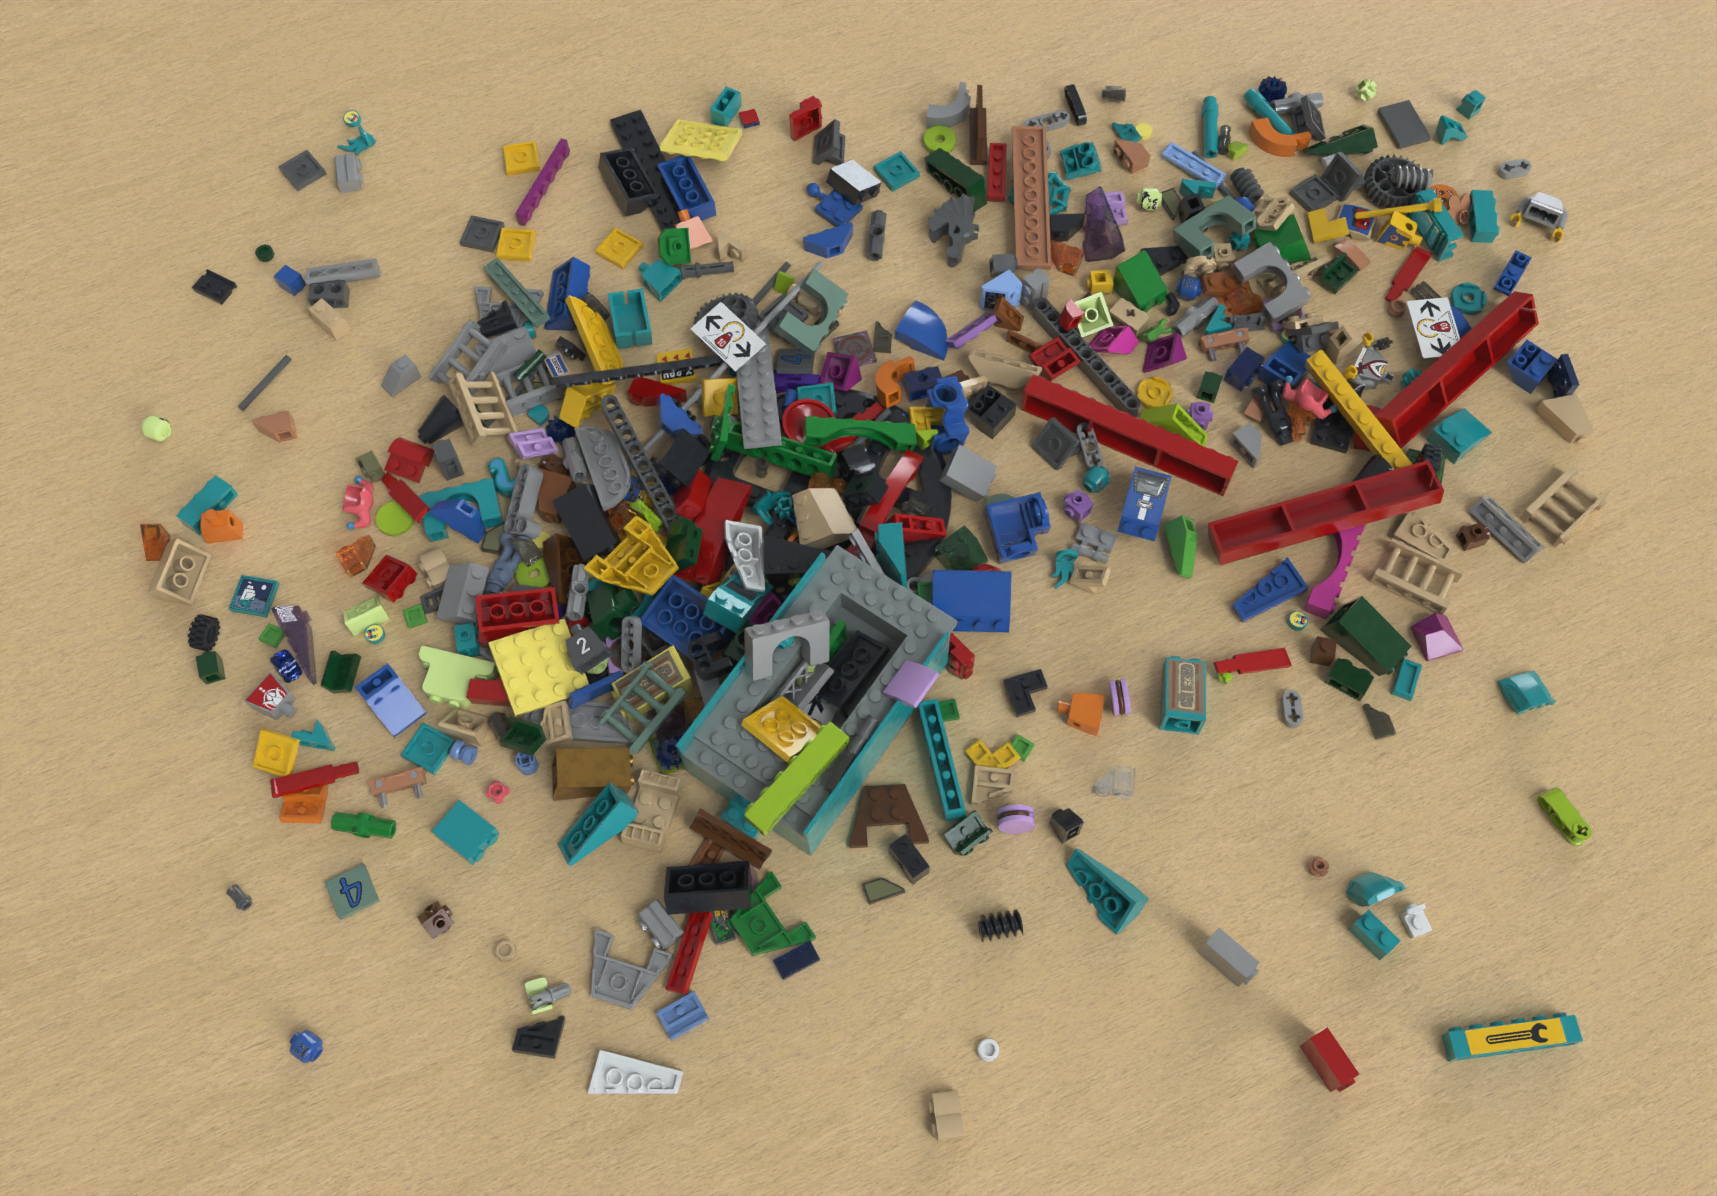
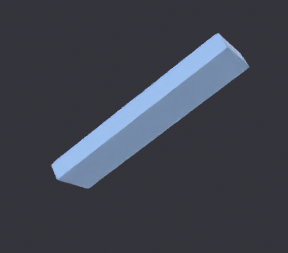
M1173 142L1161 153L1163 159L1200 181L1216 182V189L1226 178L1224 172Z

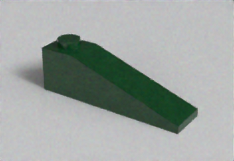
M1362 124L1342 132L1343 136H1332L1329 142H1318L1303 149L1306 154H1337L1338 152H1343L1344 154H1368L1373 152V149L1377 148L1378 145L1374 128Z

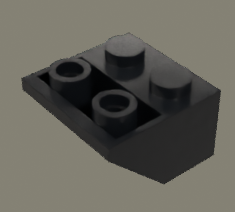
M988 384L968 404L966 412L978 430L993 440L1015 416L1017 404Z

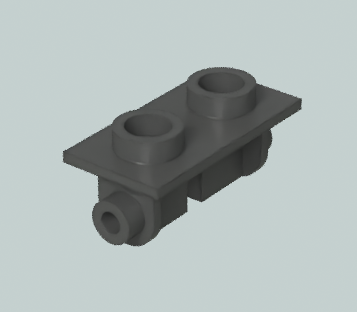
M1261 312L1258 314L1226 317L1227 323L1232 325L1231 330L1245 327L1249 329L1248 331L1265 329L1263 321H1265L1266 317Z

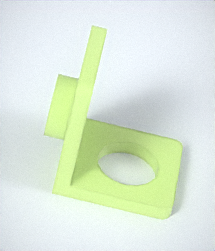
M541 977L525 982L527 996H533L545 991L548 988L546 978ZM548 1003L534 1010L531 1009V1014L552 1009L553 1005Z

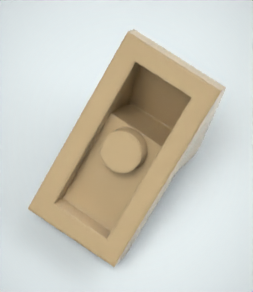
M718 231L720 261L730 253L733 258L743 262L747 258L746 247L723 231Z
M1075 566L1069 582L1083 590L1096 594L1098 587L1106 586L1111 570L1109 567Z

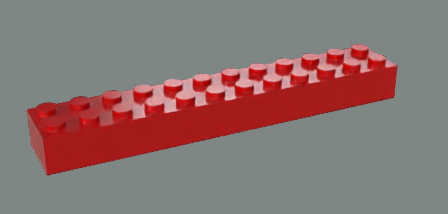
M1518 291L1510 294L1375 415L1400 449L1539 324L1537 312L1534 310L1536 307L1533 294Z
M1033 374L1023 393L1022 411L1045 421L1055 417L1073 433H1076L1077 426L1080 423L1087 422L1089 423L1087 432L1085 429H1082L1085 438H1087L1088 432H1091L1093 428L1099 444L1220 496H1224L1239 462L1231 456L1223 455L1212 448L1200 445L1196 441H1190L1179 434L1171 433L1160 426L1152 425L1144 419L1133 417L1127 412H1122L1110 405L1100 403L1094 398H1088L1075 390L1063 387L1061 384L1048 381L1042 376Z
M1427 460L1208 523V537L1219 564L1224 565L1441 503L1444 489L1438 477H1435L1436 473L1430 461Z

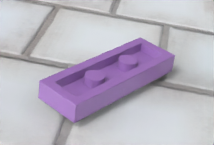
M985 313L945 340L948 347L959 349L968 340L978 337V333L991 328L997 319L994 314Z

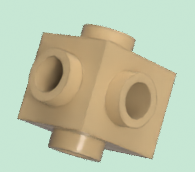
M1231 243L1214 244V255L1211 256L1216 261V270L1214 272L1231 269L1232 264L1235 263V253H1232Z

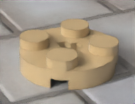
M1206 256L1192 257L1186 260L1187 264L1183 266L1182 263L1180 265L1183 277L1188 275L1202 278L1205 275L1214 273L1216 270L1215 259L1211 257L1210 260Z

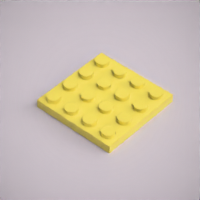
M678 119L660 144V151H665L668 154L679 153L687 157L699 156L701 159L712 158L716 161H727L742 136V129Z
M565 619L559 620L560 624L539 626L488 643L515 717L568 700L570 693L589 685L586 674L582 675L573 668L566 646V641L571 638Z

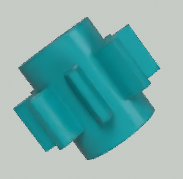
M1234 231L1230 233L1231 237H1229L1228 243H1231L1233 250L1244 251L1248 248L1247 244L1250 243L1249 234L1241 237Z
M1415 369L1406 371L1402 375L1404 380L1401 381L1404 389L1420 376L1422 371H1415Z
M782 496L779 501H775L774 513L779 514L780 519L790 520V517L795 514L792 497Z

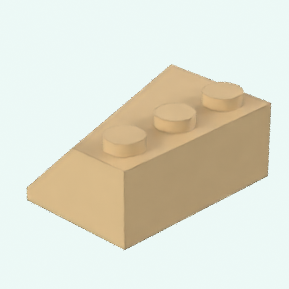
M808 488L792 495L800 544L824 549L848 540V537L851 536L850 533L858 529L835 488Z

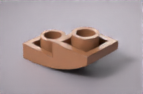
M1345 238L1332 247L1338 256L1344 252L1347 253L1345 260L1347 259L1359 271L1371 263L1357 246Z
M1267 393L1269 403H1271V399ZM1252 396L1243 415L1260 423L1265 413L1258 400Z

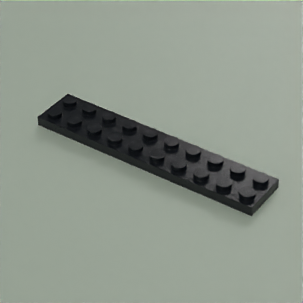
M640 109L610 119L611 126L622 149L632 147L659 194V198L650 205V208L661 231L674 228V224L681 222L677 213L680 209L657 167V164L666 160L660 151V147L642 110Z
M718 355L551 377L549 378L550 385H556V388L573 387L572 383H574V386L591 384L590 380L592 383H603L613 380H624L626 376L627 378H638L663 373L720 366L724 360Z

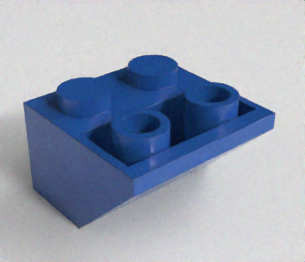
M1526 340L1506 365L1514 383L1531 394L1547 376L1558 359L1529 340Z

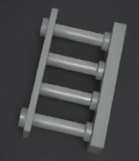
M469 320L438 364L431 370L428 378L438 384L443 381L449 386L448 382L451 378L446 374L453 366L466 377V381H484L508 347L496 339L493 342L489 341L478 332L481 326ZM473 337L487 347V351L482 357L467 346ZM462 352L477 362L472 371H469L457 361ZM479 388L469 389L470 395L473 397Z
M562 350L553 351L546 355L548 357L550 355L560 352L566 363V359ZM544 360L536 367L535 372H531L533 375L539 373L544 386L534 390L527 376L523 383L528 393L518 397L512 383L519 380L513 374L523 364L495 374L500 388L505 386L509 394L510 400H507L506 403L512 417L527 412L537 405H544L565 397L566 388H556V385H550L549 377L545 371L548 369Z

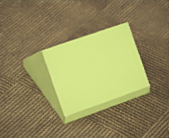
M1102 292L1074 302L1085 313L1079 325L1074 327L1081 337L1113 326Z
M378 595L343 611L344 622L354 637L365 632L366 628L372 624L380 625L390 620Z

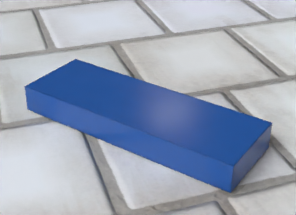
M621 671L615 672L570 693L568 706L572 710L614 690L612 683L623 677V673Z

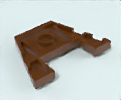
M905 784L865 786L850 838L849 848L868 847L867 827L909 824L910 840L913 844H929L928 835Z

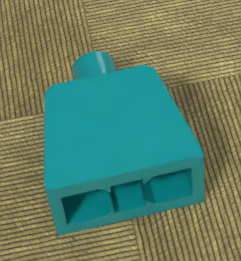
M655 260L651 265L643 262L639 266V271L642 273L643 286L659 302L682 282L681 270L667 265L660 260Z

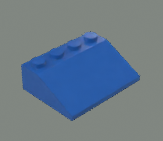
M933 570L932 605L958 621L953 631L1009 633L1012 572Z
M675 575L668 579L640 619L643 626L671 646L674 645L678 651L690 658L688 646L692 641L715 631H720L724 640H726L732 632L730 629L703 615L708 598ZM698 649L694 651V654H700L702 650ZM716 649L708 651L709 655L711 656Z

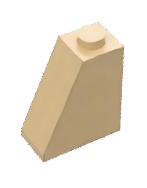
M1577 394L1543 400L1536 409L1537 414L1568 443H1583L1589 439L1594 431Z

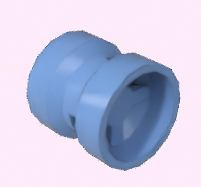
M457 740L451 748L450 757L454 760H462L463 764L470 766L477 756L478 748L473 745L468 746L462 740Z
M521 752L516 755L515 763L522 774L532 775L538 770L539 763L535 755L530 756Z

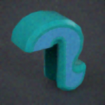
M494 458L490 461L488 468L494 479L497 491L501 496L511 498L516 478L510 480L504 459Z

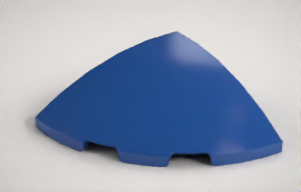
M916 300L907 310L896 328L895 339L911 344V349L942 361H944L948 350V345L945 342L947 340V330L943 321L930 307Z

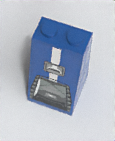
M1135 466L1117 532L1155 542L1172 476Z

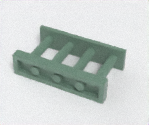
M653 661L644 662L640 666L637 677L610 709L604 710L600 715L601 720L598 723L600 726H605L609 722L631 741L630 744H632L629 750L634 754H638L689 692L684 687L673 688L651 669L655 665ZM645 676L669 694L668 697L670 699L666 704H661L639 686ZM633 691L656 710L657 715L653 720L651 718L647 719L626 701ZM620 707L643 725L645 730L641 735H635L613 716Z

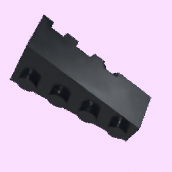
M764 536V579L802 578L821 552L825 554V559H827L832 551Z

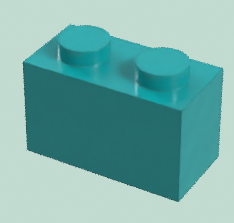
M727 86L723 89L710 108L711 123L728 127L742 106L741 93Z
M1369 909L1348 929L1379 960L1385 957L1401 941Z

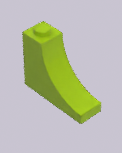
M1178 403L1142 410L1139 419H1144L1148 423L1160 426L1171 433L1179 434L1190 441H1196L1205 447L1208 434Z

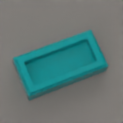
M1407 659L1402 660L1391 694L1411 701L1422 665Z

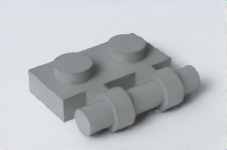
M1082 523L1075 538V542L1081 543V545L1073 543L1071 549L1077 551L1080 556L1086 555L1094 558V561L1107 563L1109 556L1102 553L1111 554L1117 535ZM1087 546L1092 547V548H1094V549H1097V551L1091 550V549L1086 548V547H1087Z

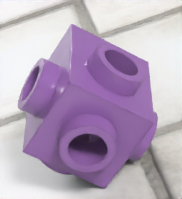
M1191 402L1190 408L1186 410L1187 414L1203 430H1207L1209 422L1213 420V411H1210V403Z
M1077 489L1074 493L1070 492L1066 495L1063 510L1068 517H1072L1077 523H1080L1092 513L1094 503L1087 494Z

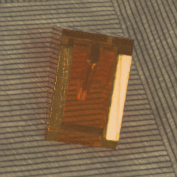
M161 523L140 524L146 561H160L167 543L170 542L171 535Z

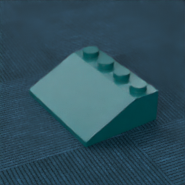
M902 522L878 524L879 532H875L878 564L887 577L907 589Z

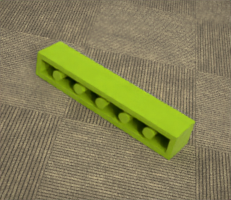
M831 721L827 725L823 724L818 729L817 736L804 744L803 751L799 756H793L788 763V768L784 772L780 771L774 778L775 782L770 787L766 786L759 794L760 798L755 803H750L745 809L746 813L744 816L746 821L763 836L770 832L849 745V736Z

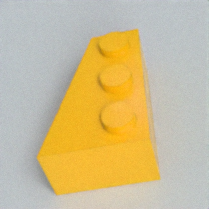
M590 380L591 384L574 386L573 384V387H567L559 419L575 428L579 427L581 420L584 418L588 420L591 417L590 413L592 411H599L602 408L601 400L605 395L614 394L615 383L603 385L601 383H592Z

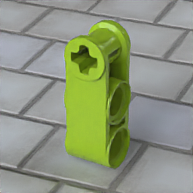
M1554 787L1538 796L1537 802L1541 809L1546 812L1552 823L1571 845L1579 846L1591 836L1590 826L1584 821L1578 810L1570 803L1561 789Z

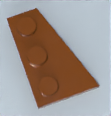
M1233 268L1205 275L1200 279L1204 295L1249 298L1253 293L1249 281L1241 284L1232 271Z

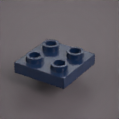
M1561 354L1548 373V381L1552 385L1555 398L1572 395L1580 385L1568 354Z

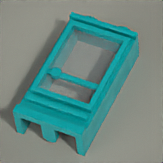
M1432 188L1425 191L1421 190L1416 193L1411 205L1430 203L1433 198L1438 197ZM1443 204L1442 212L1434 213V211L1424 210L1407 213L1406 216L1417 223L1418 232L1429 248L1433 250V254H1436L1438 262L1454 256L1451 250L1455 249L1457 245L1456 243L1450 244V242L1463 238L1464 234Z

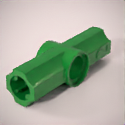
M335 812L331 819V829L352 833L362 838L375 836L392 839L396 833V821L376 818L367 813H357V815Z

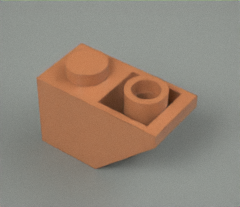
M1122 139L1115 140L1113 153L1115 157L1119 158L1123 167L1130 174L1148 167L1150 154L1141 143Z
M289 411L252 419L253 424L260 433L277 442L297 438L295 421Z

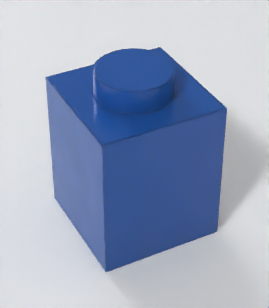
M287 265L283 266L274 275L279 287L293 296L302 291L304 286H306L302 275Z

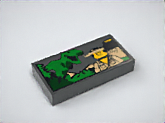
M710 911L713 914L710 924L716 946L736 940L733 926L730 923L729 911Z

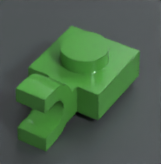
M1161 319L1157 325L1138 335L1140 341L1151 343L1158 339L1159 334L1170 333L1172 331L1171 328L1164 329L1163 327L1167 319Z

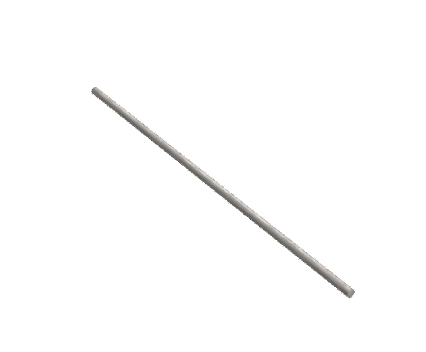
M819 261L809 272L813 269L819 271L823 267V263ZM807 274L754 329L753 332L757 336L801 290L800 286ZM724 361L708 379H717L729 365ZM702 386L681 408L687 411L702 395ZM662 428L643 447L646 453L666 433ZM629 462L627 465L630 471L632 469V466Z

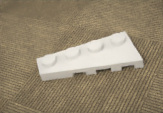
M600 1050L588 1094H678L684 1071Z

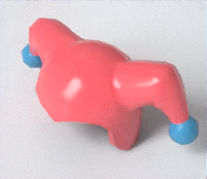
M1292 376L1285 378L1286 383L1282 391L1284 399L1296 402L1301 409L1310 411L1318 419H1324L1331 413L1337 412L1335 405H1332L1330 409H1323V404L1328 398L1329 393L1314 385L1307 378L1298 389H1291Z
M356 476L354 479L355 483L361 484L360 486L347 485L342 511L355 514L359 519L356 523H347L349 530L367 527L371 524L369 510L374 502L372 495L374 486L373 483L363 480L361 476Z

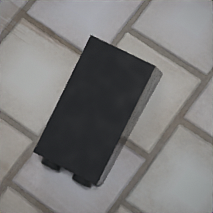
M583 483L553 501L584 561L590 562L596 555L602 558L601 555L606 552L610 554L621 543L608 510L603 511L593 484Z

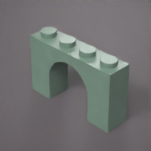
M1228 195L1174 228V243L1192 257L1206 256L1208 259L1214 255V241L1202 233L1204 229L1213 225H1224L1243 237L1256 229V216Z
M815 269L807 274L800 288L815 298L820 304L822 317L819 324L815 326L806 325L787 312L781 316L773 329L807 355L818 351L821 346L819 342L822 337L825 338L828 335L830 324L837 320L839 316L837 313L839 309L842 310L847 303L846 298L849 295Z

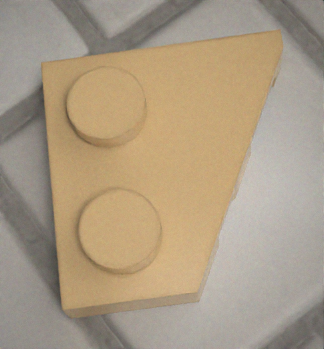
M975 766L971 805L1013 792L1015 770Z

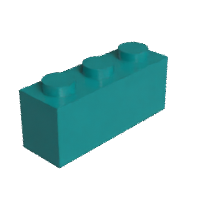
M1472 190L1469 195L1471 204L1468 210L1470 214L1471 242L1493 243L1500 231V227L1497 225L1498 213L1495 212L1496 198L1493 196V190Z
M215 475L176 516L183 525L200 536L202 533L201 514L209 509L215 511L224 510L238 494L230 484Z

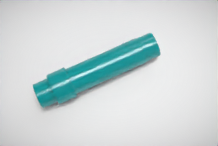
M1251 88L1244 94L1243 98L1247 101V105L1253 112H1256L1261 118L1268 117L1272 127L1277 132L1285 135L1295 134L1290 126L1267 103L1266 98L1260 92Z
M1214 96L1205 97L1202 105L1203 148L1206 158H1214L1218 155L1217 117L1219 110L1217 99Z

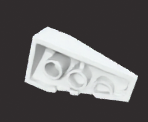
M725 520V539L745 590L764 593L762 526Z

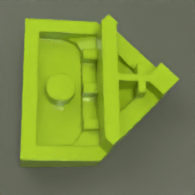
M638 498L636 502L630 505L644 521L651 525L656 533L662 532L664 529L661 525L663 521L641 499Z

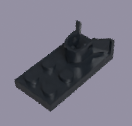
M1366 384L1353 388L1360 398ZM1329 397L1323 404L1324 410L1330 409L1334 405ZM1337 409L1336 413H1331L1324 419L1316 417L1310 444L1346 454L1353 428Z
M857 630L829 665L834 670V673L814 696V700L816 702H825L837 709L844 718H848L849 704L889 653V647Z

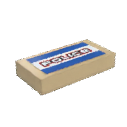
M560 352L544 359L551 377L571 375Z

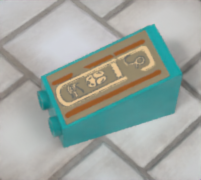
M1178 656L1166 657L1163 664L1159 730L1199 735L1206 722V662L1196 658L1187 660L1181 659Z

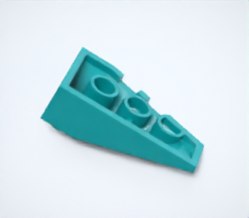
M1078 848L1075 849L1066 864L1078 885L1084 888L1090 904L1093 903L1099 913L1097 915L1100 920L1116 935L1140 914L1149 899L1133 884Z

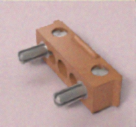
M1245 327L1201 336L1198 345L1201 347L1202 354L1209 352L1212 362L1217 360L1215 351L1238 346L1243 356L1247 354L1245 345L1250 340L1248 335L1249 329Z
M418 767L372 779L367 784L370 786L371 795L374 797L379 796L380 806L385 808L388 806L386 794L414 787L416 798H422L421 785L427 784L426 770Z

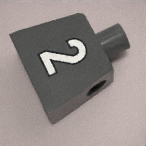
M577 624L571 628L573 636L566 641V646L573 668L583 675L613 655L604 641L590 627L583 629L581 624Z

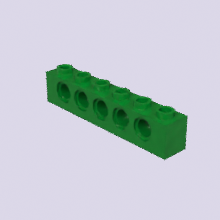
M733 421L729 427L726 443L727 449L826 482H830L836 472L838 454L781 436L782 445L744 449L742 423Z

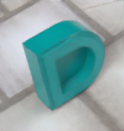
M537 405L527 413V416L541 427L549 419L550 414L546 406Z

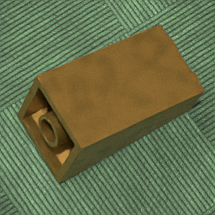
M629 748L556 749L552 760L553 801L598 796L609 782L628 793L631 786H634V774H631L630 767L633 766V755H629Z

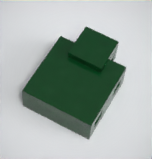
M685 517L672 522L665 547L679 567L674 574L696 565L703 530L696 527L695 522Z

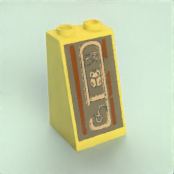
M674 645L646 662L653 661L655 665L651 670L673 688L684 687L689 691L686 696L694 693L691 678ZM640 666L612 683L614 690L611 691L615 702L637 677ZM647 676L639 684L640 687L661 704H666L670 699L668 697L669 694ZM634 691L626 700L644 716L656 711ZM622 707L619 708L623 715V718L628 717L630 723L636 721V719L633 716H631L627 711H625Z

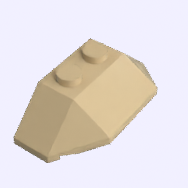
M973 349L969 355V360L980 376L984 375L988 379V383L1004 385L1008 389H1018L1026 385L1033 374L1039 376L1042 371V367Z

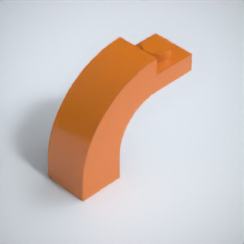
M1268 117L1252 120L1249 129L1253 142L1260 149L1280 157L1294 156L1296 150L1307 148L1311 139L1309 131L1293 135L1277 132L1272 127Z
M911 356L896 363L889 360L878 369L875 376L878 400L884 407L889 408L902 402L901 387L897 382L915 374L914 359Z

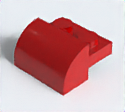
M1059 337L1051 340L1028 356L1035 366L1042 367L1039 376L1044 377L1048 381L1055 380L1081 362L1071 348H1066Z
M399 437L392 442L387 451L390 452L384 470L420 483L425 467L430 466L434 450Z

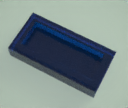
M808 941L774 959L773 962L782 980H785L820 961V958L811 941Z

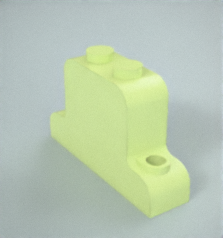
M422 646L419 652V658L423 662L422 667L429 669L422 688L428 696V700L435 704L442 702L452 708L468 707L471 704L466 698L470 679L496 680L498 676V670L494 662Z

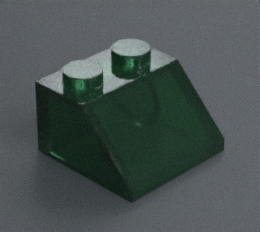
M965 525L935 547V558L947 570L971 571L976 566L988 562V558L978 539Z

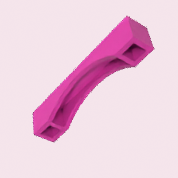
M1365 525L1333 533L1338 550L1336 569L1329 578L1313 587L1303 611L1326 619L1329 613L1333 614L1336 607L1334 599L1335 597L1339 598L1342 587H1339V585L1347 577L1346 566L1350 567L1354 556L1351 555L1352 550L1356 551L1359 540H1356L1357 536H1361Z

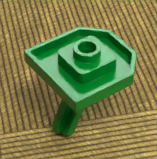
M689 227L664 229L657 238L659 257L667 265L691 263Z

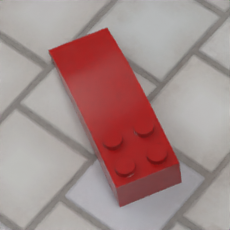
M718 477L707 495L702 511L694 521L696 523L695 526L703 530L697 564L674 574L689 585L700 588L719 582L730 552L725 539L724 522L725 520L741 521L753 487L752 485Z

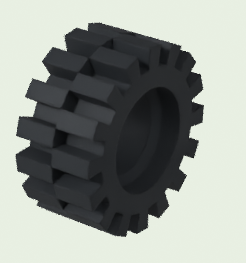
M202 614L194 618V622L192 621L191 623L192 627H189L190 634H188V643H190L189 646L191 648L208 652L213 649L212 646L215 647V641H218L217 636L220 635L218 631L220 629V621H218V618Z

